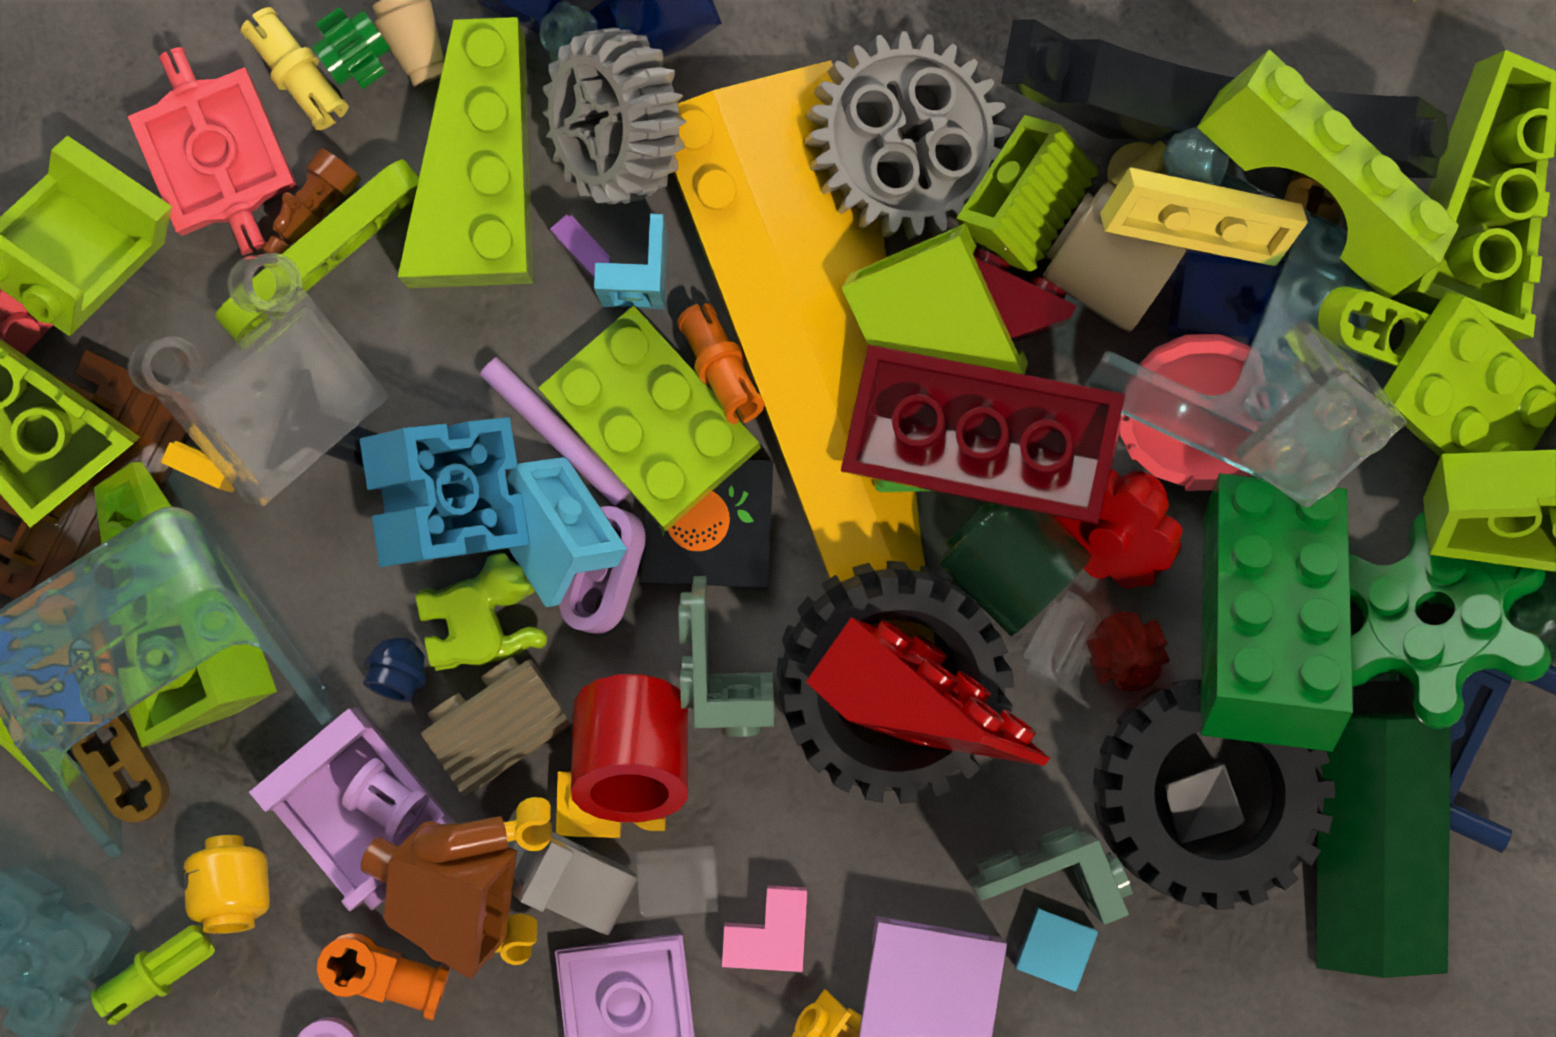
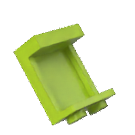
M67 135L51 149L48 174L0 216V289L23 304L25 309L38 321L51 323L68 336H71L165 244L172 206Z
M966 223L850 273L841 287L869 345L1024 375L1028 365L1024 352H1017L973 256L976 244Z

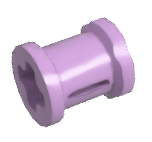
M374 758L364 765L350 782L343 795L342 806L349 811L359 809L386 829V838L396 843L419 820L429 801V795L419 789L414 792L409 790L385 772V763ZM377 795L383 796L392 804H394V806H390L382 799H380Z

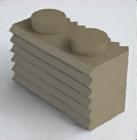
M513 657L508 658L481 677L487 687L467 702L460 693H457L428 713L434 724L422 731L421 735L463 797L472 794L573 725V718L533 660H527L518 665Z

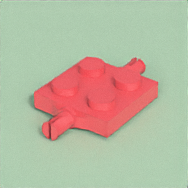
M182 47L170 49L173 57L166 51L159 56V61L164 67L173 91H170L156 105L128 116V119L162 200L172 206L170 219L175 231L179 235L184 236L212 223L229 222L239 245L241 255L254 253L252 245L259 251L263 249L266 241H264L252 212L257 210L265 201L293 190L298 185L252 76L243 67L217 79L196 80L186 57L185 49Z

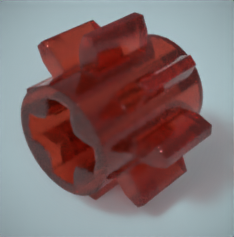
M1119 612L1108 616L1097 626L1095 631L1096 638L1087 640L1086 643L1091 654L1089 661L1100 684L1105 683L1113 678L1119 690L1138 691L1152 685L1161 674V665L1170 661L1164 648L1168 642L1159 622L1155 619L1142 625L1137 613Z

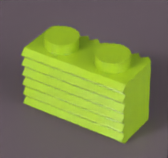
M1024 115L955 221L961 225L966 223L972 238L975 239L974 242L982 246V250L999 256L1007 261L1010 266L1031 272L1037 269V261L1043 259L1048 253L1052 240L1058 237L1057 230L1065 227L1064 220L1071 217L1070 210L1077 207L1085 196V188L1092 185L1091 178L1098 175V170L1061 124Z

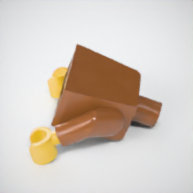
M527 798L518 805L515 820L503 822L502 816L466 823L440 824L434 821L423 822L400 846L382 837L375 838L367 847L360 867L363 873L387 884L384 920L387 925L421 947L431 959L444 962L469 979L473 978L488 959L493 958L494 953L500 952L501 958L508 964L522 965L532 955V945L537 942L538 923L533 916L527 914H513L509 916L517 850L508 847V842L516 840L522 848L528 851L544 849L552 837V823L548 822L551 818V805L543 798Z

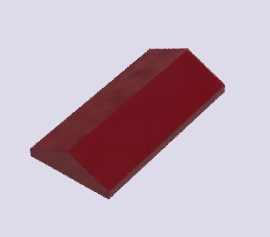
M868 344L840 471L851 475L1099 525L1114 464L1126 395Z

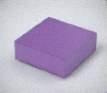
M566 214L550 229L554 239L593 281L595 277V263H612L610 256L572 215L568 216Z

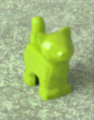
M497 553L487 557L483 569L475 578L458 581L447 588L437 591L430 588L419 590V593L415 594L419 617L422 622L432 619H446L449 635L446 639L442 640L437 636L424 638L430 666L435 667V671L456 668L460 664L488 665L493 662L507 660L510 657L514 658L530 647L541 649L546 645L547 635L544 630L537 627L522 628L511 635H504L495 612V606L514 605L535 592V589L524 574L523 568L511 561L505 553Z

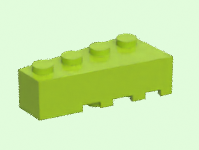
M518 17L453 20L398 278L408 289L534 284L525 35Z
M1508 50L1475 63L1449 134L1446 152L1440 158L1436 178H1433L1427 194L1430 199L1437 201L1443 206L1447 214L1459 227L1441 263L1394 295L1393 299L1432 314L1445 292L1449 291L1465 296L1510 341L1534 338L1536 314H1531L1534 284L1540 283L1543 259L1542 256H1538L1541 222L1548 215L1550 192H1545L1548 160L1554 157L1556 144L1555 70Z
M0 338V494L31 528L141 437Z
M1556 450L1441 454L1423 496L1430 555L1556 572Z

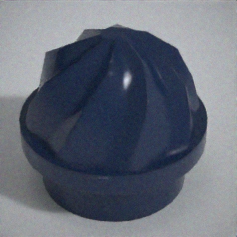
M408 638L383 640L373 649L370 655L366 656L363 666L367 670L363 685L370 691L385 698L400 702H411L415 690L423 688L426 682L425 655Z

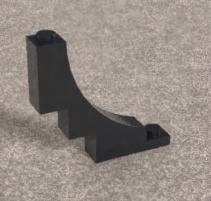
M1035 19L1013 20L1002 75V85L1106 139H1168L1201 157H1229L1197 126L1219 91L1235 77L1156 59L1101 39L1070 40ZM1314 90L1334 110L1344 114L1352 126L1377 150L1391 158L1408 178H1436L1439 158L1446 152L1449 140L1446 123L1447 115L1418 96H1382Z

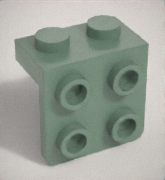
M694 576L692 592H681L679 604V643L692 644V655L682 656V669L680 671L681 709L694 708V728H722V734L730 737L758 735L761 733V727H774L773 672L709 674L707 576Z
M1072 825L1038 837L1036 841L1039 849L1020 857L1017 854L1014 855L1012 849L978 861L976 864L980 873L968 878L973 892L979 901L1072 866L1090 912L1104 925L1129 915L1123 898L1133 895L1129 880L1119 858H1113L1110 852L1105 854L1097 838L1086 831L1080 833L1078 830L1074 831Z

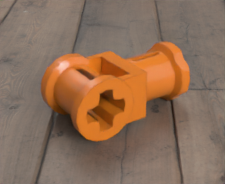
M350 932L340 935L323 949L317 962V974L324 988L336 996L350 997L359 995L381 1003L385 1000L423 1011V1018L433 1021L441 1002L451 967L441 963L436 968L402 957L403 953L378 946L372 938L363 933ZM349 949H354L358 952L356 962L366 968L365 971H358L349 980L342 977L343 966L340 963L334 962L335 957H342Z

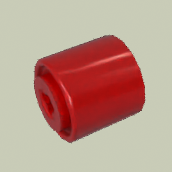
M617 674L599 678L580 690L574 699L571 797L572 801L582 811L594 817L615 822H646L664 818L680 810L688 800V709H681V690L679 687L662 678L644 674Z

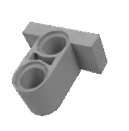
M516 810L513 811L509 821L515 820ZM552 832L548 845L539 851H528L522 848L516 840L508 842V847L517 850L511 893L520 902L541 912L547 908L606 935L610 934L639 879L637 874L623 865L555 832Z

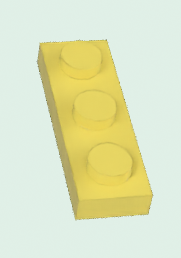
M1131 167L1128 168L1100 212L1105 232L1276 266L1308 223L1303 206L1300 203Z

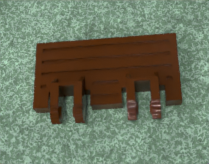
M86 349L74 374L98 385L99 387L95 394L51 372L49 373L141 438L31 528L22 520L13 539L0 534V554L10 558L9 563L0 559V592L25 605H30L85 586L96 585L101 608L103 609L116 583V574L103 561L94 487L131 462L142 461L160 490L163 491L174 469L161 463L169 443L178 441L187 444L204 410V407ZM0 494V509L21 518Z

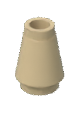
M380 0L375 3L372 8L377 20L373 24L391 48L390 51L406 75L410 77L413 87L421 86L440 78L445 59L431 0Z

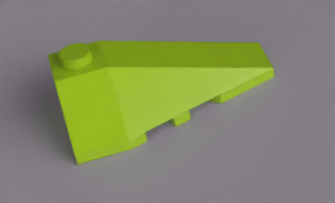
M142 461L131 462L95 486L94 493L103 561L110 570L115 571L119 605L110 607L112 628H123L127 664L118 666L120 688L141 747L154 745L232 716L276 693L277 689L255 630Z

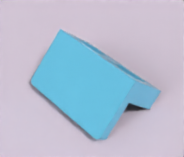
M650 213L648 265L595 263L594 290L602 307L631 308L634 305L636 308L665 309L668 231L664 214Z
M566 457L517 463L518 468L511 469L506 479L509 495L522 494L530 545L512 547L509 550L519 566L523 568L524 574L546 607L560 605L576 573L616 567L627 550Z

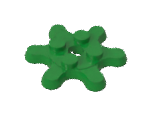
M1423 511L1415 518L1409 528L1410 553L1399 562L1391 565H1375L1358 556L1349 554L1350 603L1357 606L1364 617L1361 630L1351 636L1352 687L1364 684L1370 678L1380 673L1394 672L1401 674L1410 680L1415 689L1413 707L1416 717L1421 723L1430 728L1442 729L1457 723L1463 715L1462 687L1466 679L1474 672L1483 669H1493L1505 673L1513 680L1530 682L1543 677L1549 670L1551 656L1546 644L1535 635L1514 627L1509 619V611L1513 603L1522 596L1539 589L1546 579V570L1430 555L1425 512ZM1425 601L1429 604H1443L1454 609L1452 618L1440 625L1426 624L1417 617V614L1423 608Z

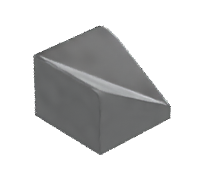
M1216 762L1157 783L1178 844L1246 825L1225 764Z

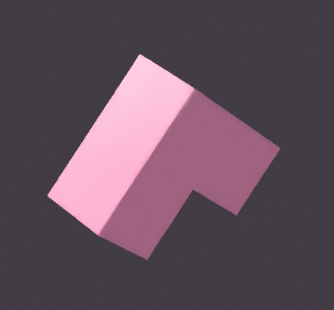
M767 885L765 925L725 922L722 967L802 972L807 887Z

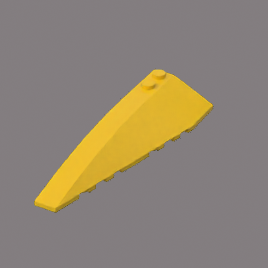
M829 60L716 89L678 103L679 115L687 122L679 127V136L683 140L685 148L675 153L678 161V170L673 172L738 344L746 357V365L756 391L761 395L765 403L764 411L828 578L830 579L837 575L840 582L855 577L852 567L870 563L876 571L887 569V561H902L906 563L910 570L920 571L921 565L925 566L916 492H879L874 487L873 479L840 471L868 348L866 339L841 287L850 273L886 258V250L881 230L882 219L876 218L864 229L859 228L861 209L855 205L843 214L837 212L839 204L845 195L840 189L822 194L820 189L831 178L828 170L814 171L810 170L809 167L823 152L822 148L811 147L804 142V139L811 132L821 129V126L806 118V113L814 105H826L815 96L814 91L822 81L834 83L827 72L833 66L832 61ZM905 620L886 621L911 639L915 634H918L935 645L933 631L923 625ZM879 623L873 624L872 626L877 627Z

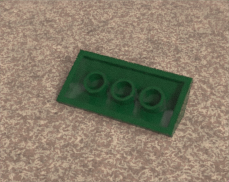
M1352 713L1333 752L1326 751L1330 763L1321 765L1323 778L1334 780L1335 798H1324L1323 814L1333 816L1329 834L1317 832V848L1321 852L1317 856L1316 968L1378 978L1448 973L1451 726L1442 729L1430 728L1421 723L1416 715Z

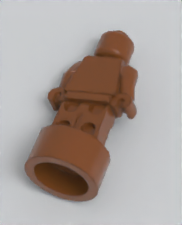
M323 148L318 150L305 169L309 172L306 176L308 180L295 196L289 192L283 194L281 212L273 221V230L279 235L271 236L263 247V251L266 253L265 258L271 263L290 248V245L296 243L320 223L340 197L347 199L362 179L345 162Z

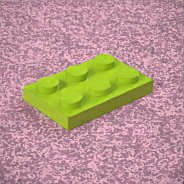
M1449 291L1445 292L1376 399L1439 457H1441V454L1533 451L1556 415V385L1465 296Z
M634 305L538 387L545 399L665 532L761 448L760 442L740 421L737 424H731L727 421L724 410L715 393L705 383H702L694 370Z

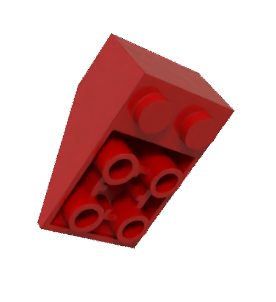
M851 617L806 680V683L846 720L917 745L1045 766L1050 760L1049 756L1031 742L1036 735L1032 727L1007 710H1003L1000 714L986 703L991 693L983 685L961 671H958L955 676L942 665L947 659V655L940 648L918 634H915L911 639L901 630L884 620H881L879 625L874 627Z

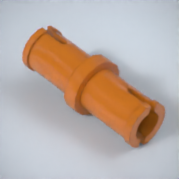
M708 303L703 304L702 310L706 315L705 318L699 304H695L683 311L677 320L679 330L684 334L696 357L694 368L702 383L711 385L724 410L727 421L731 424L738 423L739 418L735 412L737 410L742 424L747 423L762 412L765 403L761 395L757 393L744 368L746 357L739 344L729 341L717 318L714 307Z

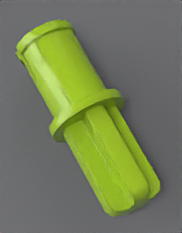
M190 925L151 953L144 950L137 953L134 957L135 963L113 979L91 991V1002L101 1018L107 1016L106 1022L114 1026L133 1010L156 995L164 997L169 994L172 989L171 984L214 954L215 945L209 934L203 932L201 925Z

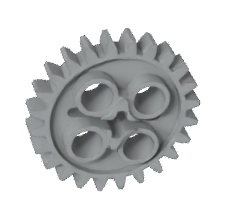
M901 32L894 39L891 50L883 36L878 35L869 43V54L857 44L846 54L849 66L837 60L827 71L834 83L822 81L815 89V96L826 105H814L806 113V118L821 126V129L811 132L804 139V142L811 147L822 148L823 153L809 167L810 170L814 171L828 170L831 178L820 189L822 194L840 189L845 195L839 204L837 212L843 214L855 205L861 209L859 228L864 229L876 218L882 219V236L889 238L897 231L901 223L904 226L908 240L913 241L922 235L924 222L933 237L947 230V219L956 227L960 226L961 224L955 221L957 216L1001 151V149L994 147V143L1003 140L1010 134V128L994 125L992 120L993 117L1006 108L1005 104L1002 102L987 103L984 95L994 85V81L988 79L975 83L972 80L971 76L978 64L975 59L968 61L962 67L954 63L957 51L955 44L952 43L942 54L938 55L934 53L933 35L927 34L920 41L916 49H912L908 33ZM887 84H893L896 87L897 98L887 88ZM916 86L927 87L935 94L938 103L937 110H929L919 104L915 95ZM864 102L870 104L877 110L880 115V127L873 128L867 126L860 120L857 115V103ZM901 129L904 134L914 133L917 142L914 144L911 139L901 140L898 130ZM936 145L946 146L954 152L958 163L956 171L945 169L940 165L936 158ZM878 162L889 163L897 169L901 181L899 188H891L881 182L877 174ZM919 175L928 183V189L920 187L918 182Z

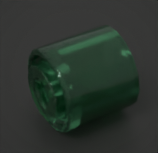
M985 502L944 543L949 550L939 559L938 564L1012 637L1036 617L1081 572L1093 556L1052 515Z

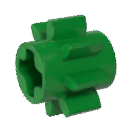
M338 7L316 23L324 38L311 47L339 86L354 77L363 90L387 73L378 59L389 52L391 48L363 10L349 19L341 7Z

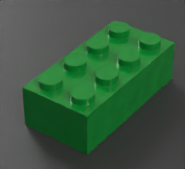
M1219 473L1203 515L1200 736L1333 752L1353 713L1347 489Z

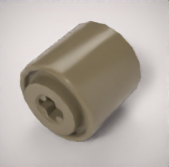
M1105 182L1095 196L1090 193L1086 194L1045 256L1051 263L1044 272L1043 278L1126 334H1129L1159 294L1187 248L1105 232L1100 212L1116 189L1112 184Z

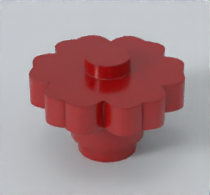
M1112 469L1099 525L1055 516L1053 522V529L1056 534L1070 542L1067 554L1074 563L1082 566L1090 576L1096 579L1106 578L1111 575L1118 585L1127 589L1135 588L1138 585H1153L1161 572L1169 569L1181 552L1180 539L1183 530L1176 520L1166 515L1169 507L1166 490L1156 477L1143 471H1130L1120 476Z

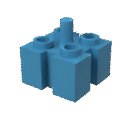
M510 417L467 421L451 426L438 424L408 427L360 438L367 490L381 489L384 504V514L371 516L379 568L530 545L522 494L509 495L505 471L518 468Z

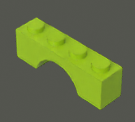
M1270 49L1219 91L1197 126L1199 130L1244 171L1262 167L1287 168L1303 173L1324 186L1339 203L1347 222V241L1340 259L1379 295L1386 298H1392L1441 263L1459 227L1441 204L1430 199L1401 172L1398 165L1391 158L1377 150L1352 126L1344 114L1334 110L1305 83L1302 76L1294 68L1287 66Z

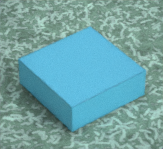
M1036 906L1014 967L1076 992L1099 931Z

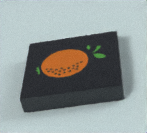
M747 460L666 532L644 509L643 526L646 533V543L642 555L641 583L693 585L694 576H707V586L768 588L773 461Z

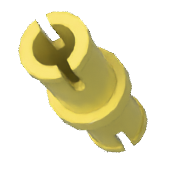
M272 7L263 8L255 12L252 16L259 26L255 27L251 21L246 20L240 32L245 39L250 41L271 68V80L279 90L289 91L310 118L311 124L316 130H323L335 124L337 121L330 113L335 111L342 118L347 112L349 105L344 99L340 98L317 68L319 59L310 48H301L277 17L278 14Z

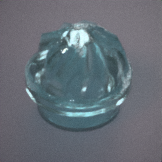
M1190 128L1182 133H1176L1163 153L1168 175L1220 186L1228 167L1229 156L1198 128Z

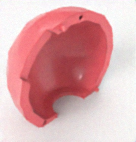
M1220 334L1184 335L1156 347L1132 371L1123 392L1126 398L1120 425V436L1132 461L1135 459L1155 477L1184 486L1186 491L1213 490L1219 473L1251 477L1274 456L1277 448L1259 357L1251 346Z

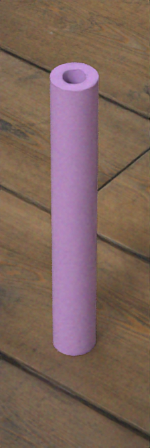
M498 357L485 366L480 376L563 457H566L609 502L616 507L630 494L590 447Z

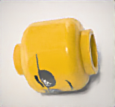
M220 835L207 838L205 840V849L193 853L184 861L185 909L187 916L191 920L203 924V932L226 934L250 930L255 927V919L268 911L270 896L267 857L261 850L244 846L243 836Z

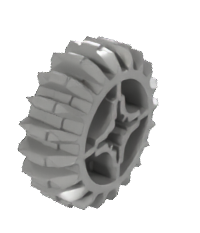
M609 28L586 31L580 36L573 37L570 44L559 47L558 61L549 64V74L552 82L543 86V91L549 99L548 108L542 111V114L549 119L550 131L545 138L552 139L556 150L553 161L565 165V181L576 183L580 196H592L596 203L617 204L623 202L626 204L643 200L646 196L653 195L657 189L666 187L668 174L678 170V161L675 153L685 148V144L679 136V127L687 121L679 115L678 102L683 95L675 93L672 86L675 70L663 68L664 56L662 50L650 48L647 36L635 35L631 33L630 29Z

